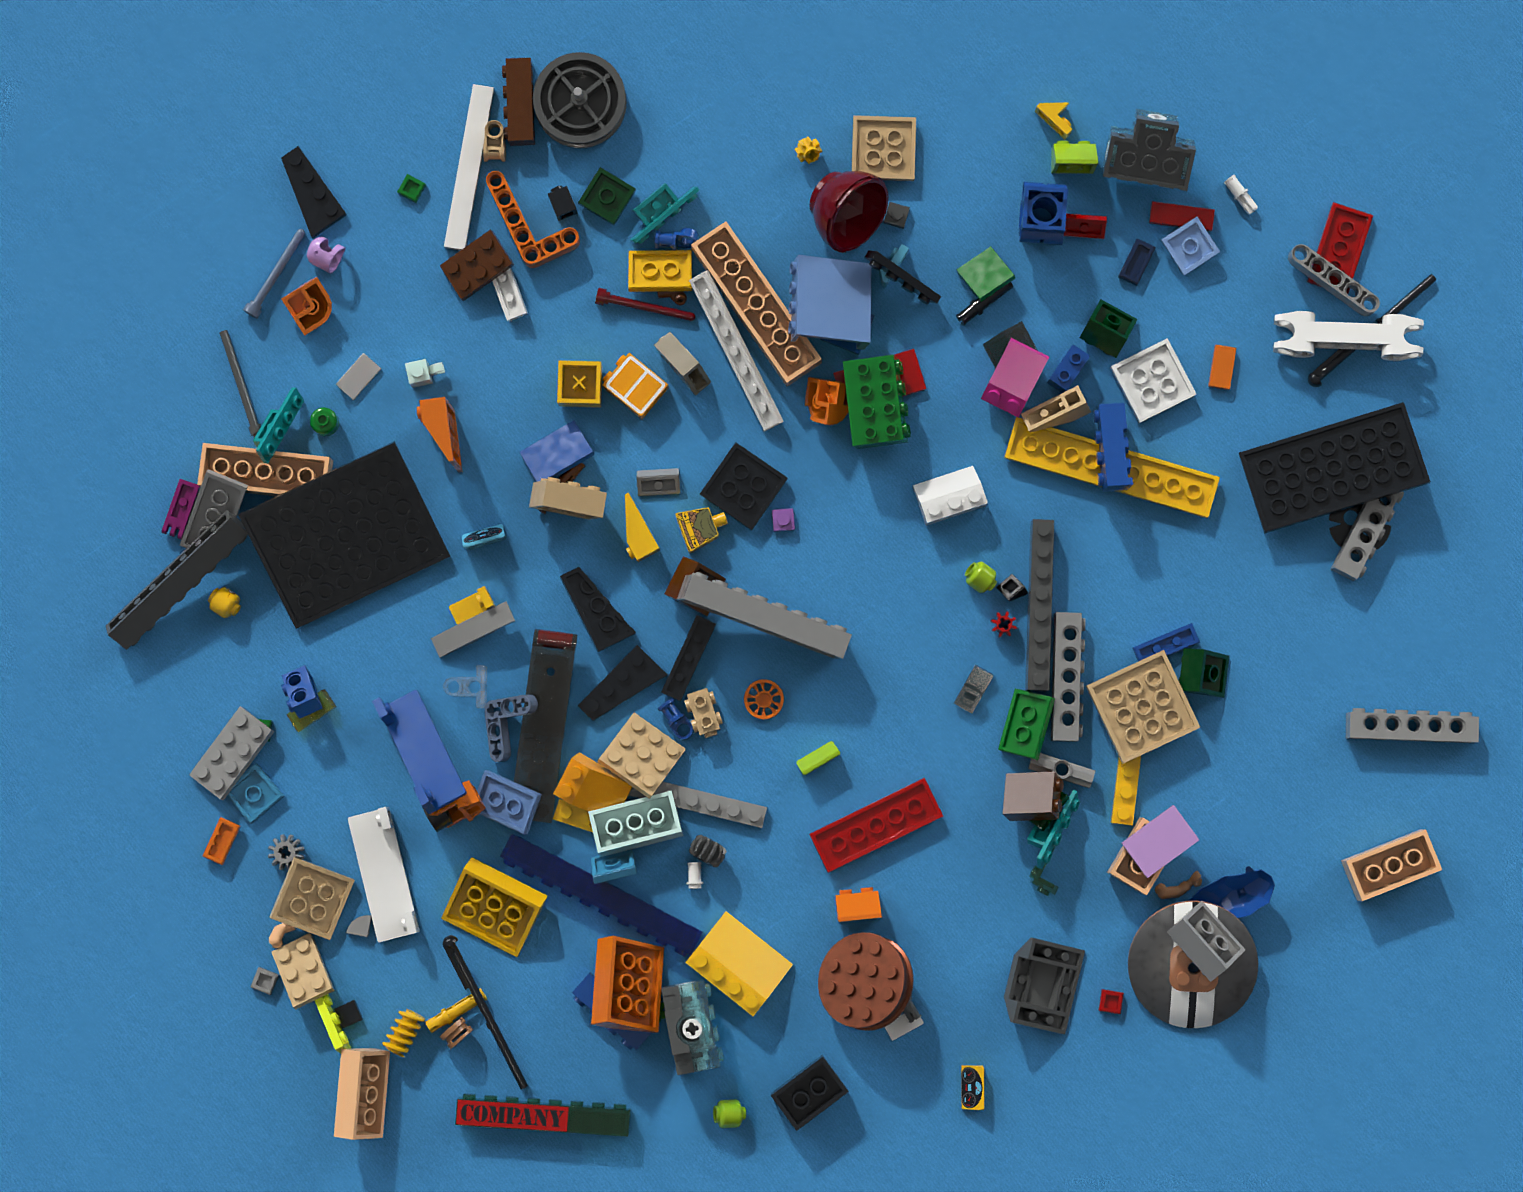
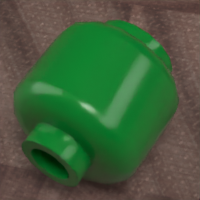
M322 407L316 409L311 414L310 425L319 435L330 436L337 431L339 418L330 408Z

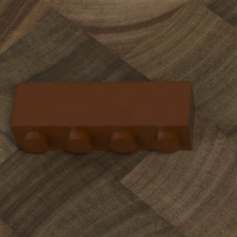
M506 58V65H502V76L506 78V86H503V98L507 99V106L503 107L504 119L508 120V127H504V138L508 140L510 146L535 145L531 58Z

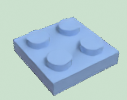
M1197 216L1161 239L1183 275H1186L1220 252Z

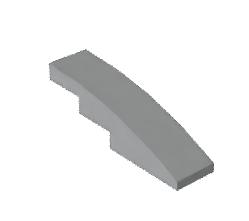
M506 601L434 636L431 640L439 658L515 622V618Z

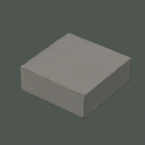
M258 967L251 988L272 995L279 974Z

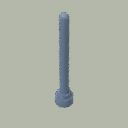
M303 229L297 230L254 301L251 300L250 303L245 305L243 311L250 316L258 319L262 312V302L304 237L305 231Z

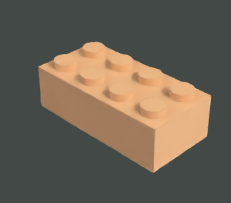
M1426 829L1412 832L1341 860L1357 901L1370 899L1442 870Z
M374 1048L341 1049L334 1137L351 1140L383 1138L390 1051Z

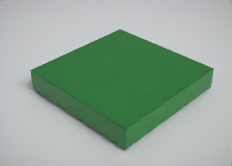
M991 246L956 269L958 275L980 302L1015 279L1013 272Z

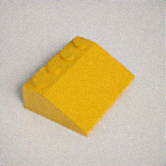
M471 857L463 868L441 919L518 957L548 896Z
M725 911L685 962L752 1016L756 1014L793 965L727 911Z

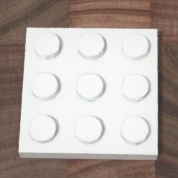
M1168 338L1110 367L1139 423L1196 395Z

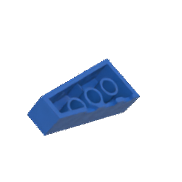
M1125 403L1099 404L1096 407L1097 410L1093 411L1094 423H1098V431H1095V443L1099 444L1096 462L1101 467V473H1098V486H1102V491L1128 490L1133 485V478L1128 477L1131 469V460L1126 458V454L1129 451V440L1127 436L1124 437V432H1127Z

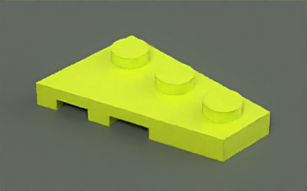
M329 994L314 1000L335 1050L341 1054V1049H352L345 1032L341 1028V1021L331 1007L333 1002Z

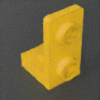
M485 586L477 589V593L449 606L456 624H460L495 607L491 595Z

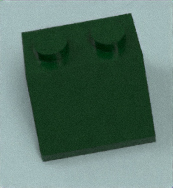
M1100 299L1079 338L1087 344L1099 348L1105 354L1117 358L1137 319Z
M1184 648L1179 683L1183 691L1224 698L1229 655L1205 649Z

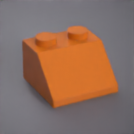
M873 887L860 888L861 892L852 893V889L839 890V895H835L838 922L881 918L878 891H873Z

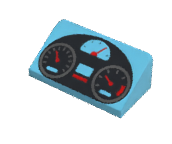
M502 524L462 535L463 547L466 550L506 540Z

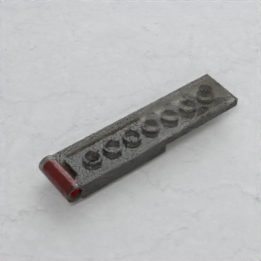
M541 629L534 630L526 695L535 696L538 707L534 713L523 715L514 777L515 783L542 794L533 821L552 823L556 798V795L553 793L558 783L578 634ZM549 668H553L555 670V674L553 676L548 674L547 670Z

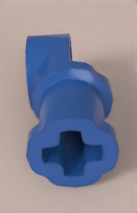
M684 228L680 232L662 233L661 230H657L655 234V249L660 247L672 248L673 250H677L678 247L691 248V244L698 240V232L691 228Z
M674 698L658 707V710L663 712L674 734L679 739L687 740L693 735V726L685 714L679 711L674 704ZM682 724H686L690 728V732L686 736H681L678 733V727Z

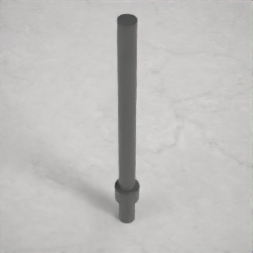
M224 330L220 332L222 343L250 427H248L250 434L255 438L261 428V424H258L228 331Z

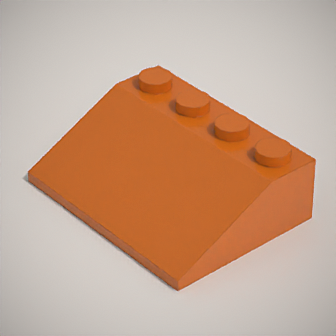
M446 397L419 400L420 406H417L418 419H420L421 423L423 422V425L458 473L463 472L454 408Z
M614 935L597 939L591 1025L612 1029L659 1032L664 947Z

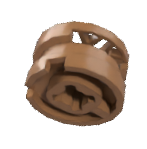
M463 1017L457 1020L440 1036L443 1041L445 1040L448 1043L447 1046L450 1050L473 1031L471 1026L465 1024L466 1020ZM464 1030H466V1032L462 1036H460L454 1043L452 1042V1040L457 1038Z

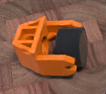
M469 780L462 782L467 792L466 795L431 814H428L423 808L436 832L449 828L465 818L470 822L485 809L476 788Z

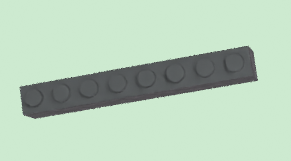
M226 510L106 625L108 636L126 650L131 645L137 644L140 637L155 626L156 621L166 616L176 602L182 601L191 588L198 586L201 579L207 573H211L219 561L227 558L237 544L245 541L248 533L243 523L229 510Z
M1033 519L1030 525L1025 691H1049L1054 520Z

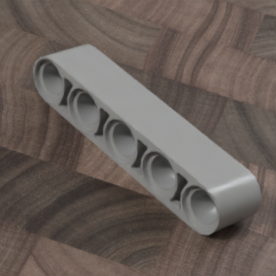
M1299 244L1290 251L1288 260L1292 266L1360 315L1370 316L1379 308L1380 301L1376 295L1308 246ZM1295 252H1302L1304 260H1298L1295 257ZM1312 264H1318L1321 267V272H1315L1312 269ZM1335 276L1338 279V285L1331 284L1329 277ZM1347 288L1355 291V297L1347 295ZM1365 300L1372 303V310L1364 307Z

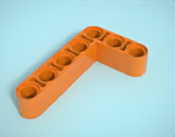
M499 171L488 173L486 177L487 186L526 266L537 268L578 248L580 245L579 234L576 229L570 227L535 242L504 175ZM499 178L502 182L499 186H492V180ZM503 197L511 199L507 205L500 204V200ZM513 215L520 217L519 221L515 224L509 222L510 217ZM521 234L529 236L528 240L523 243L518 241V237ZM571 234L576 239L573 243L565 242V237ZM552 243L557 246L553 252L546 251L548 244ZM533 252L538 255L534 261L527 260L529 253Z

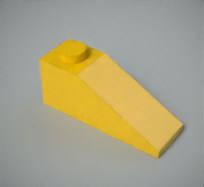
M625 494L627 544L629 545L626 550L631 559L636 558L637 562H640L660 551V548L630 494Z

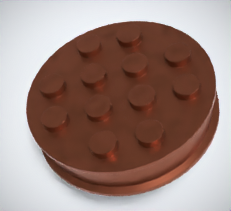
M867 932L851 934L838 941L828 951L821 964L818 977L820 999L829 1015L843 1025L865 1031L881 1029L894 1022L907 1007L913 990V970L906 953L898 944L890 939Z

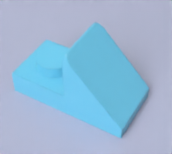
M901 244L899 249L894 248L889 258L897 266H900L909 248ZM880 269L882 286L886 287L890 279L885 276L886 272Z

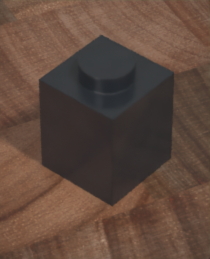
M557 186L550 190L551 192L548 193V197L558 221L578 214L567 186Z

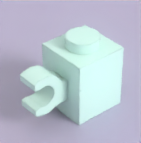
M426 359L405 363L409 384L412 388L432 384V375L445 373L442 362L430 366Z

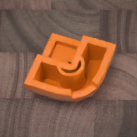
M318 277L309 280L281 298L304 336L325 323L332 311L331 299Z
M808 377L805 406L809 407L810 419L812 421L834 425L846 417L848 405L844 404L846 396L845 383Z

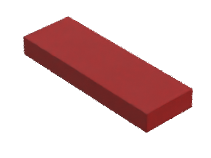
M1152 201L1149 223L1181 227L1197 216L1206 231L1211 232L1215 209Z

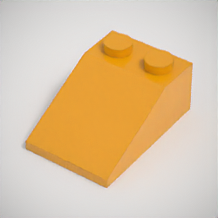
M579 752L569 761L553 794L573 806L593 811L624 803L633 787L604 766Z

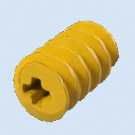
M406 1009V1012H398L402 1016V1019H394L398 1027H390L394 1035L387 1034L386 1037L390 1042H382L389 1051L401 1057H405L401 1052L408 1053L409 1051L406 1045L413 1044V1040L410 1037L417 1036L414 1029L421 1028L417 1021H425L423 1016L409 1009Z

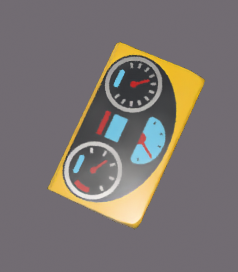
M961 1065L962 1109L984 1110L983 1065Z

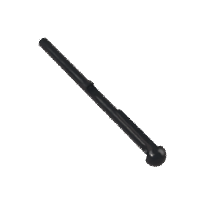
M1430 274L1384 315L1398 314L1436 281L1435 276ZM1382 317L1375 320L1377 324H1382ZM1338 349L1309 374L1308 383L1312 387L1321 386V380L1357 349Z
M453 935L445 937L442 943L443 948L465 990L469 988L487 1021L485 1023L487 1028L493 1034L520 1089L526 1088L528 1084L455 943L458 941L457 937Z

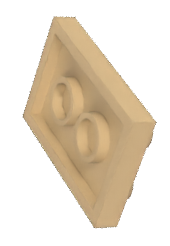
M311 933L271 952L295 1010L335 991Z

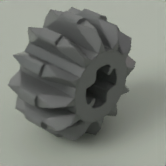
M703 835L696 836L689 849L691 855L713 867H718L723 862L727 852L722 845Z

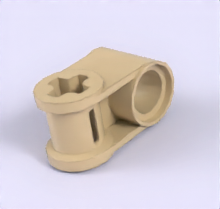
M491 120L485 125L484 162H488V160L506 161L504 127L497 120ZM493 127L500 128V133L497 136L490 135V130Z

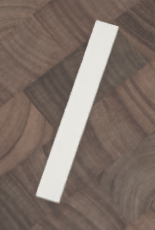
M473 84L444 243V248L461 251L467 245L483 156L485 125L489 122L494 87Z
M704 271L690 279L689 282L764 432L784 422L709 271Z

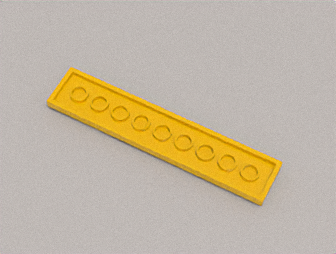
M1016 417L1004 456L1005 459L1098 486V473H1101V467L1096 462L1099 444H1096L1095 440L1053 427L1030 433L1024 420ZM1128 451L1126 458L1131 460V469L1128 477L1133 478V485L1128 490H1118L1116 492L1200 517H1209L1220 477L1134 451Z

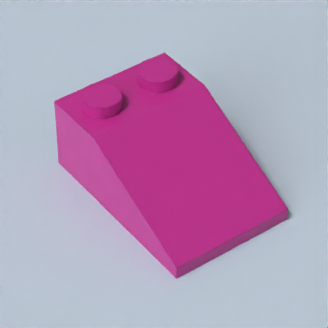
M1011 338L981 399L1019 418L1049 356Z

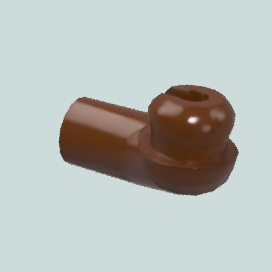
M683 291L657 292L658 299L669 297L679 306L684 305L687 300V296Z

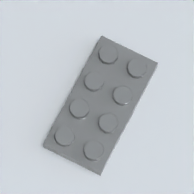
M208 469L180 546L187 548L226 510H229L237 517L248 485Z
M240 706L189 776L220 800H224L275 731Z

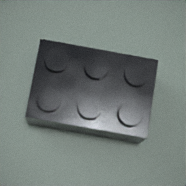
M821 1055L771 1093V1097L797 1131L849 1091L825 1057Z

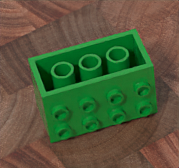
M894 355L843 361L853 447L863 449L908 443V437H911L910 425H907L905 417L908 416V406L903 402L906 388L905 383L900 378V375L904 374L902 362Z

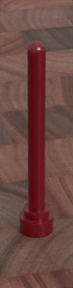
M598 288L595 304L604 306V304L612 303L688 321H694L696 318L695 314L691 312L611 295V292H607V289Z

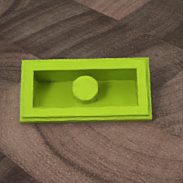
M830 741L799 759L796 764L802 774L807 775L839 756L840 751L834 742Z

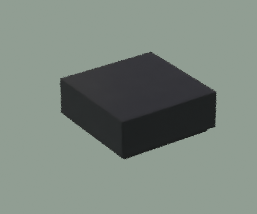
M355 1000L334 1009L341 1021L342 1028L363 1020Z

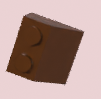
M683 556L664 594L708 616L709 611L677 600L685 575L698 572L707 575V580L709 581L720 580L725 582L726 578L701 563Z

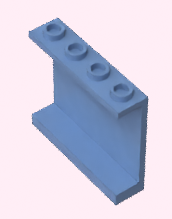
M798 255L790 263L789 269L790 274H792V281L789 285V294H792V301L789 303L791 321L788 326L791 341L795 342L799 336L855 342L856 349L865 350L870 344L871 266L869 263Z

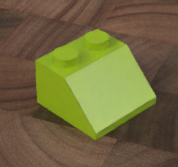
M1057 141V144H1053L1051 149V173H1094L1098 165L1096 144H1090V141H1079L1078 144H1069V141Z

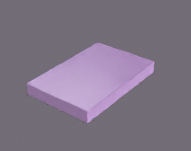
M1172 805L1121 842V844L1144 876L1148 878L1198 842L1199 839L1176 807Z

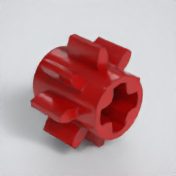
M1008 611L1004 616H1001L999 612L996 613L998 619L990 621L995 624L991 631L997 630L999 638L1003 633L1010 637L1011 633L1009 630L1017 629L1016 626L1012 625L1016 618L1010 619ZM1001 619L1003 622L1008 621L1007 630L1004 627L999 628L998 625L1001 623Z

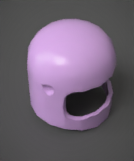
M318 237L310 243L307 250V259L312 265L331 274L338 267L346 248L338 244L331 249L327 238Z

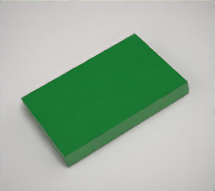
M1015 688L998 750L1038 760L1055 698Z

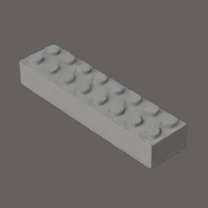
M696 572L691 575H685L677 600L831 658H844L852 634L846 632L847 628L839 625L828 626L826 625L828 621L817 617L809 619L807 618L808 614L799 610L788 611V606L778 602L767 603V598L759 595L749 596L747 595L748 591L738 587L727 588L728 583L720 580L709 581L707 580L708 576Z

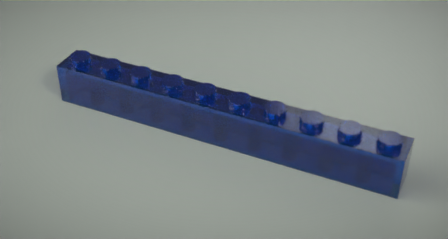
M511 834L500 855L504 859V864L512 868L515 865L523 868L522 873L532 878L534 875L542 878L541 883L551 888L553 885L560 887L562 894L570 898L572 895L579 897L580 903L587 907H591V905L598 907V912L607 917H610L611 914L618 917V923L629 927L630 924L637 927L636 932L646 937L649 934L656 937L655 942L665 947L668 944L676 947L674 951L684 957L687 954L692 955L703 931L606 881L594 884L591 873L515 834Z

